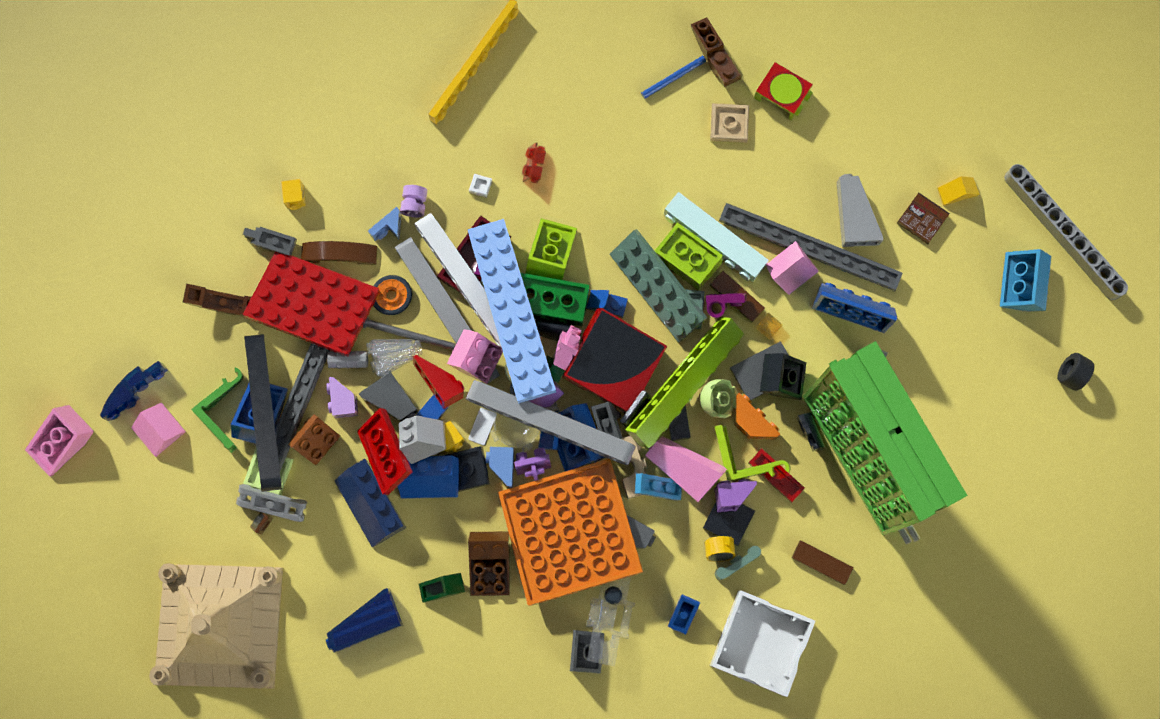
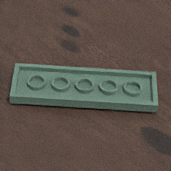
M637 229L633 230L610 253L613 260L678 342L686 338L707 319L706 315Z

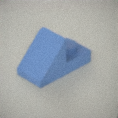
M397 207L394 208L368 230L374 241L384 238L388 234V230L400 239V210Z

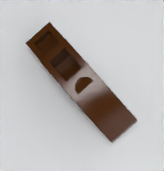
M706 17L691 24L694 36L715 77L720 79L723 86L726 87L741 80L739 71L725 51L724 43L709 19Z

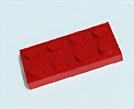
M379 408L357 430V433L382 494L389 495L412 473L407 458L400 450L399 439L386 409Z

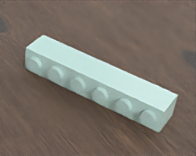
M678 192L664 209L667 221L672 224H681L721 253L725 261L724 263L729 268H735L739 271L743 279L753 282L769 261L767 258Z

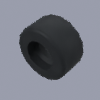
M1073 353L1060 366L1057 379L1061 384L1072 390H1080L1090 381L1095 364L1080 353Z

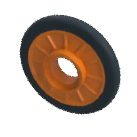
M388 275L382 277L374 284V287L380 290L373 305L377 311L385 315H397L407 309L412 300V289L404 278L397 275ZM392 290L397 293L396 297L393 300L387 299V293Z

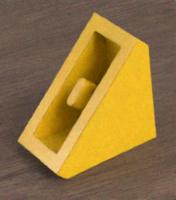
M960 176L937 188L943 206L980 195L973 177Z

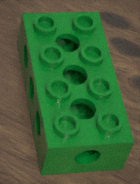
M520 273L526 294L532 293L535 295L533 298L528 299L534 318L559 321L583 327L590 285ZM552 297L553 300L551 302H545L544 298ZM570 300L572 304L567 306L563 304V301Z

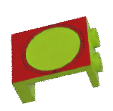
M774 62L756 90L754 99L760 102L762 98H765L789 112L790 116L788 119L792 121L795 115L798 117L803 109L801 105L804 100L808 102L813 94L811 91L813 84Z

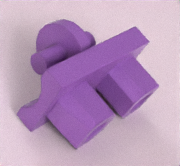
M544 448L535 449V457L529 459L526 452L517 453L516 461L514 462L517 475L533 476L534 481L538 480L537 475L545 473L544 469L551 468L549 454H546Z

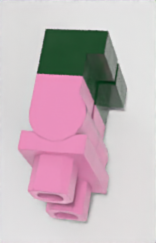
M572 325L567 333L562 331L560 334L557 348L552 358L548 355L546 356L552 379L559 383L570 364L572 355L576 356L578 352L581 330Z

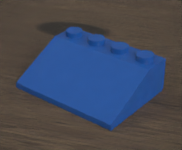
M822 283L820 285L812 309L881 333H885L897 320L896 310L890 307L889 303L882 301L878 303L869 296L855 295L853 291L838 289L831 283Z

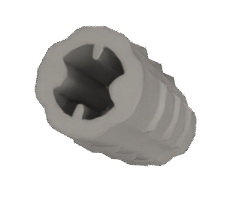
M351 351L348 357L336 352H328V368H368V351Z

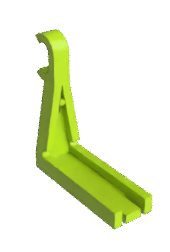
M723 425L714 426L723 465L727 469L725 471L727 480L733 482L767 472L774 477V467L779 465H785V470L790 473V464L784 460L736 470L727 428Z

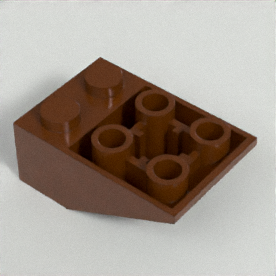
M470 532L468 539L470 596L510 595L509 532Z

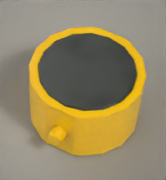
M712 537L704 542L706 559L708 561H728L736 556L734 539L732 537Z

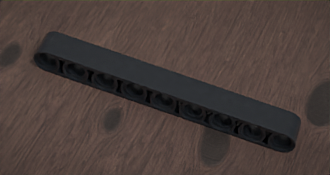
M264 334L244 336L261 492L281 490L282 485Z

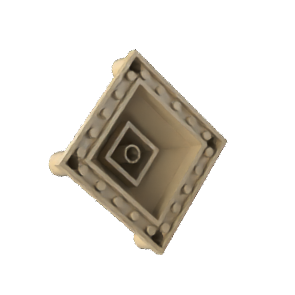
M170 563L161 566L158 576L163 584L156 665L149 674L153 685L275 688L283 568L269 566L181 565Z

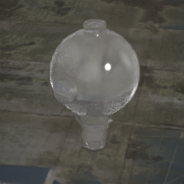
M556 402L550 407H544L556 413L560 412ZM497 413L494 420V430L490 431L495 442L499 440L508 447L521 448L523 452L534 448L532 443L537 438L540 430Z

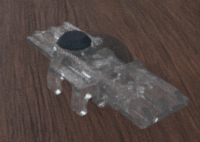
M631 576L601 585L599 599L591 598V609L586 627H593L587 661L615 666L619 639H629L628 629L632 607H635L634 602L627 601ZM622 605L624 606L621 628L620 631H614L617 606ZM603 630L609 631L612 634L609 641H603L600 638V633Z

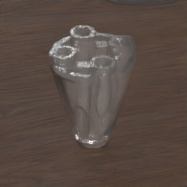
M374 339L370 340V343H366L367 351L372 355L373 361H370L373 373L376 372V375L380 377L411 362L413 356L422 355V347L419 340Z

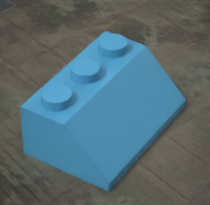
M1041 249L1005 253L1000 307L1027 312L1046 311L1051 255Z

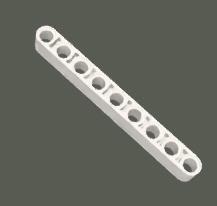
M431 213L414 223L416 229L497 345L501 347L485 289Z

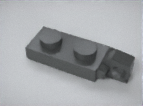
M256 227V230L245 228L242 234L245 238L251 239V244L288 256L292 255L297 239L263 227Z

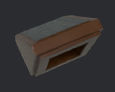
M260 512L250 528L258 534H263L273 518L266 513Z

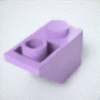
M329 377V383H327V393L331 396V402H328L329 413H332L334 418L358 416L357 397L334 377Z

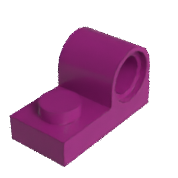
M746 293L706 295L708 314L714 318L721 317L727 311V303H730V306H742V303L747 301ZM714 303L721 305L722 311L720 313L714 312L712 308Z

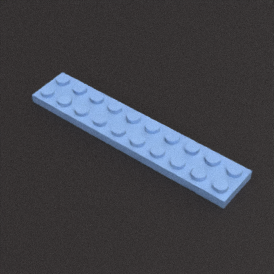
M504 219L467 229L518 404L556 393Z

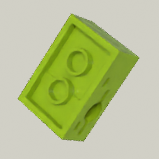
M679 223L673 227L655 250L656 254L671 271L699 291L723 262V255Z

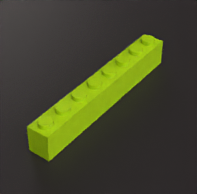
M720 317L625 429L639 446L650 448L656 443L657 438L668 429L672 420L681 413L682 408L692 400L697 390L705 384L707 378L716 371L717 366L722 360L727 358L732 348L740 342L744 333L732 318Z

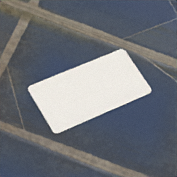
M480 408L468 439L485 445L497 414Z

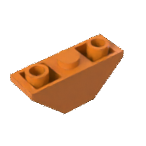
M738 393L736 395L735 426L748 439L776 440L780 436L779 428L773 422L769 423L764 418L766 415L759 408L755 409L751 405L752 401L745 394L742 396Z

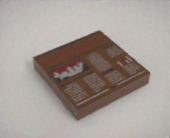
M918 192L897 224L926 244H929L950 213Z

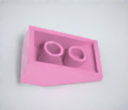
M70 405L53 408L25 451L49 476H53L86 444L94 431Z

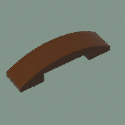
M344 241L302 243L301 259L313 263L339 261L376 265L378 246Z
M186 283L183 303L211 311L243 316L251 297L208 290L206 287Z

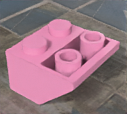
M464 329L447 364L487 384L503 350L478 332Z

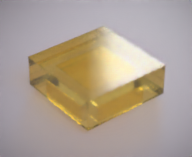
M768 313L755 328L770 340L783 325Z

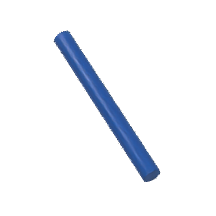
M702 55L641 92L644 99L702 65L706 62L705 57Z

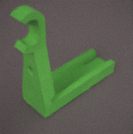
M235 368V373L238 374L237 378L232 382H227L226 378H222L224 384L191 409L231 453L237 447L210 419L205 411L209 412L242 381L243 374L238 368Z

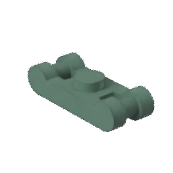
M752 546L744 557L741 558L738 555L730 560L732 565L727 568H718L715 571V577L718 580L727 578L759 557L761 549L758 546Z

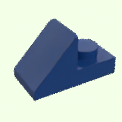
M591 290L586 309L596 311L599 308H603L611 314L623 318L628 299L612 295L609 290Z
M682 594L678 599L668 627L686 635L700 602Z

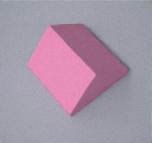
M796 241L766 264L773 280L788 295L819 272Z
M163 403L140 412L131 427L155 457L186 432Z

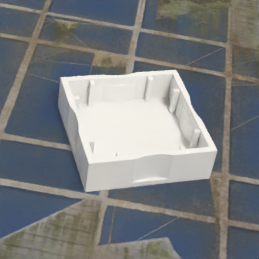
M740 590L735 597L710 666L788 697L797 672L799 658L806 648L815 620L790 610L781 609L766 600Z

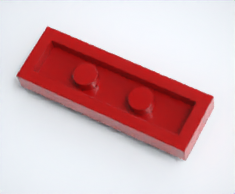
M761 448L748 464L751 467L776 461ZM781 465L774 467V477L769 472L760 474L791 503L805 489Z

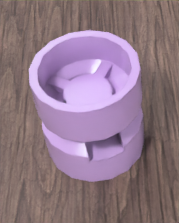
M405 185L402 198L405 200L401 201L400 213L409 217H423L425 212V204L423 202L426 201L428 190L418 185Z

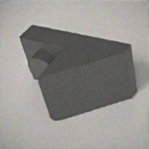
M609 401L592 406L598 430L622 439L617 421L622 416Z

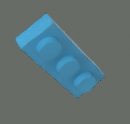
M643 473L636 474L635 494L675 501L681 500L682 487L673 479Z

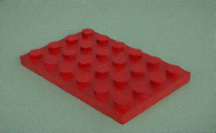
M275 252L243 316L348 357L380 290L372 285L292 255L288 256Z

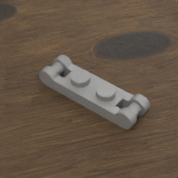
M246 484L239 485L238 492L240 495L237 497L236 505L297 522L304 521L305 514L303 510L307 505L306 500L293 499L267 491L261 492V490ZM291 507L296 508L295 512L290 511Z

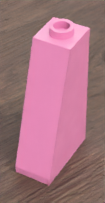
M663 436L653 446L648 448L649 451L646 454L653 463L697 502L702 499L727 470L725 467Z

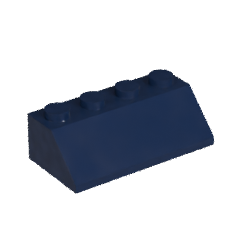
M363 459L354 464L334 480L372 548L406 528L389 496L382 494L368 460Z

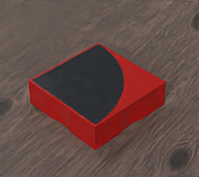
M599 308L595 311L585 329L576 356L572 355V360L562 378L583 390L594 393L604 402L610 401L616 409L626 413L641 391H644L667 345L605 309Z

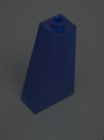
M389 588L383 589L327 633L328 638L326 639L328 649L332 650L333 653H337L402 627L403 623L391 590Z

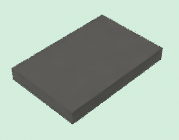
M781 341L730 367L741 390L750 400L764 394L760 392V382L765 354L784 353L788 355Z

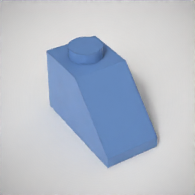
M490 447V452H486V463H489L490 469L508 488H513L514 448Z

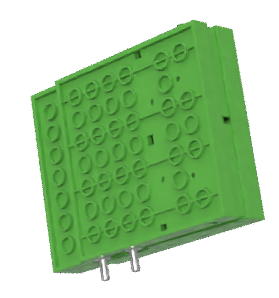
M875 341L856 351L847 360L843 358L838 362L837 360L830 362V366L803 397L881 534L884 536L898 530L904 542L909 544L912 541L911 538L914 542L920 539L913 524L936 514V511L944 509L968 495Z

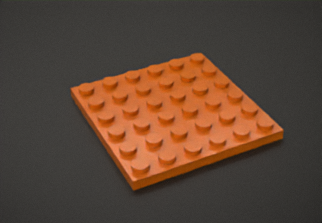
M608 458L498 492L528 606L643 573L611 459Z

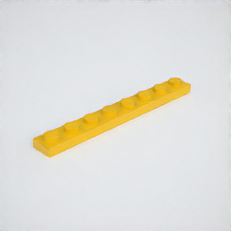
M509 0L428 114L431 122L437 124L439 120L442 121L447 113L446 110L449 106L454 105L458 93L466 88L468 79L476 74L478 65L486 60L491 47L494 48L500 34H504L510 20L516 18L519 12L517 1Z

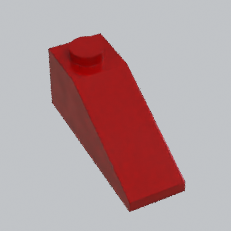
M418 355L413 356L414 367L443 409L463 398L465 388L460 380L457 381L454 375Z

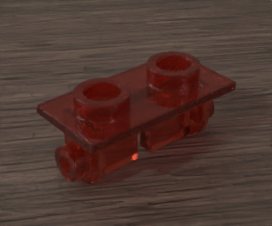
M537 142L527 148L525 155L527 162L522 169V175H524L522 182L531 179L532 183H538L541 180L543 167L537 166V163L544 164L546 151L543 146L537 147Z

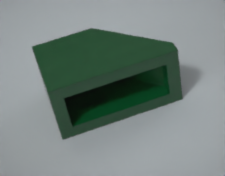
M461 573L445 575L419 583L422 603L465 592Z

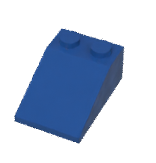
M248 384L231 422V437L256 444L250 384ZM270 384L276 429L288 388Z

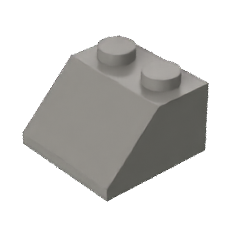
M416 415L399 423L400 450L411 464L446 450L445 423L443 421Z

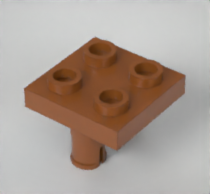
M313 414L312 417L307 419V422L305 421L302 429L295 434L296 436L288 445L316 466L341 435Z

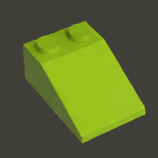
M541 218L528 257L525 273L563 280L577 228Z

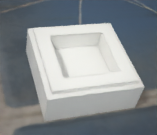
M474 174L469 193L487 198L492 179Z

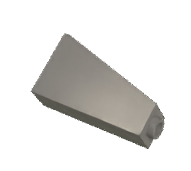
M852 174L842 175L837 181L842 247L880 245L883 241V235L859 176H853Z

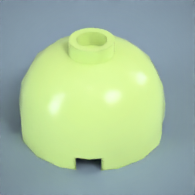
M716 379L708 382L700 393L702 409L712 417L727 418L733 414L731 411L733 408H736L737 389L731 385L729 380Z

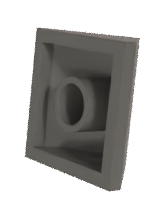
M573 630L570 671L601 673L604 633Z

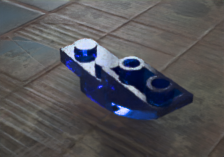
M157 361L146 370L137 366L129 372L109 395L101 411V418L112 421L117 419L125 409L134 407L140 399L137 392L144 391L152 381L161 379L165 375L164 373L168 371L166 366Z

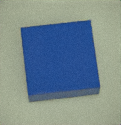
M541 431L538 448L557 450L559 438Z

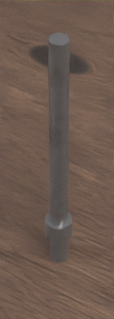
M367 317L362 327L373 328L452 351L456 346V343L369 320V317Z

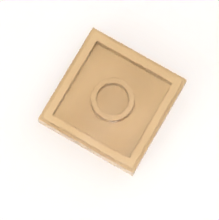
M712 103L710 141L747 143L749 105Z

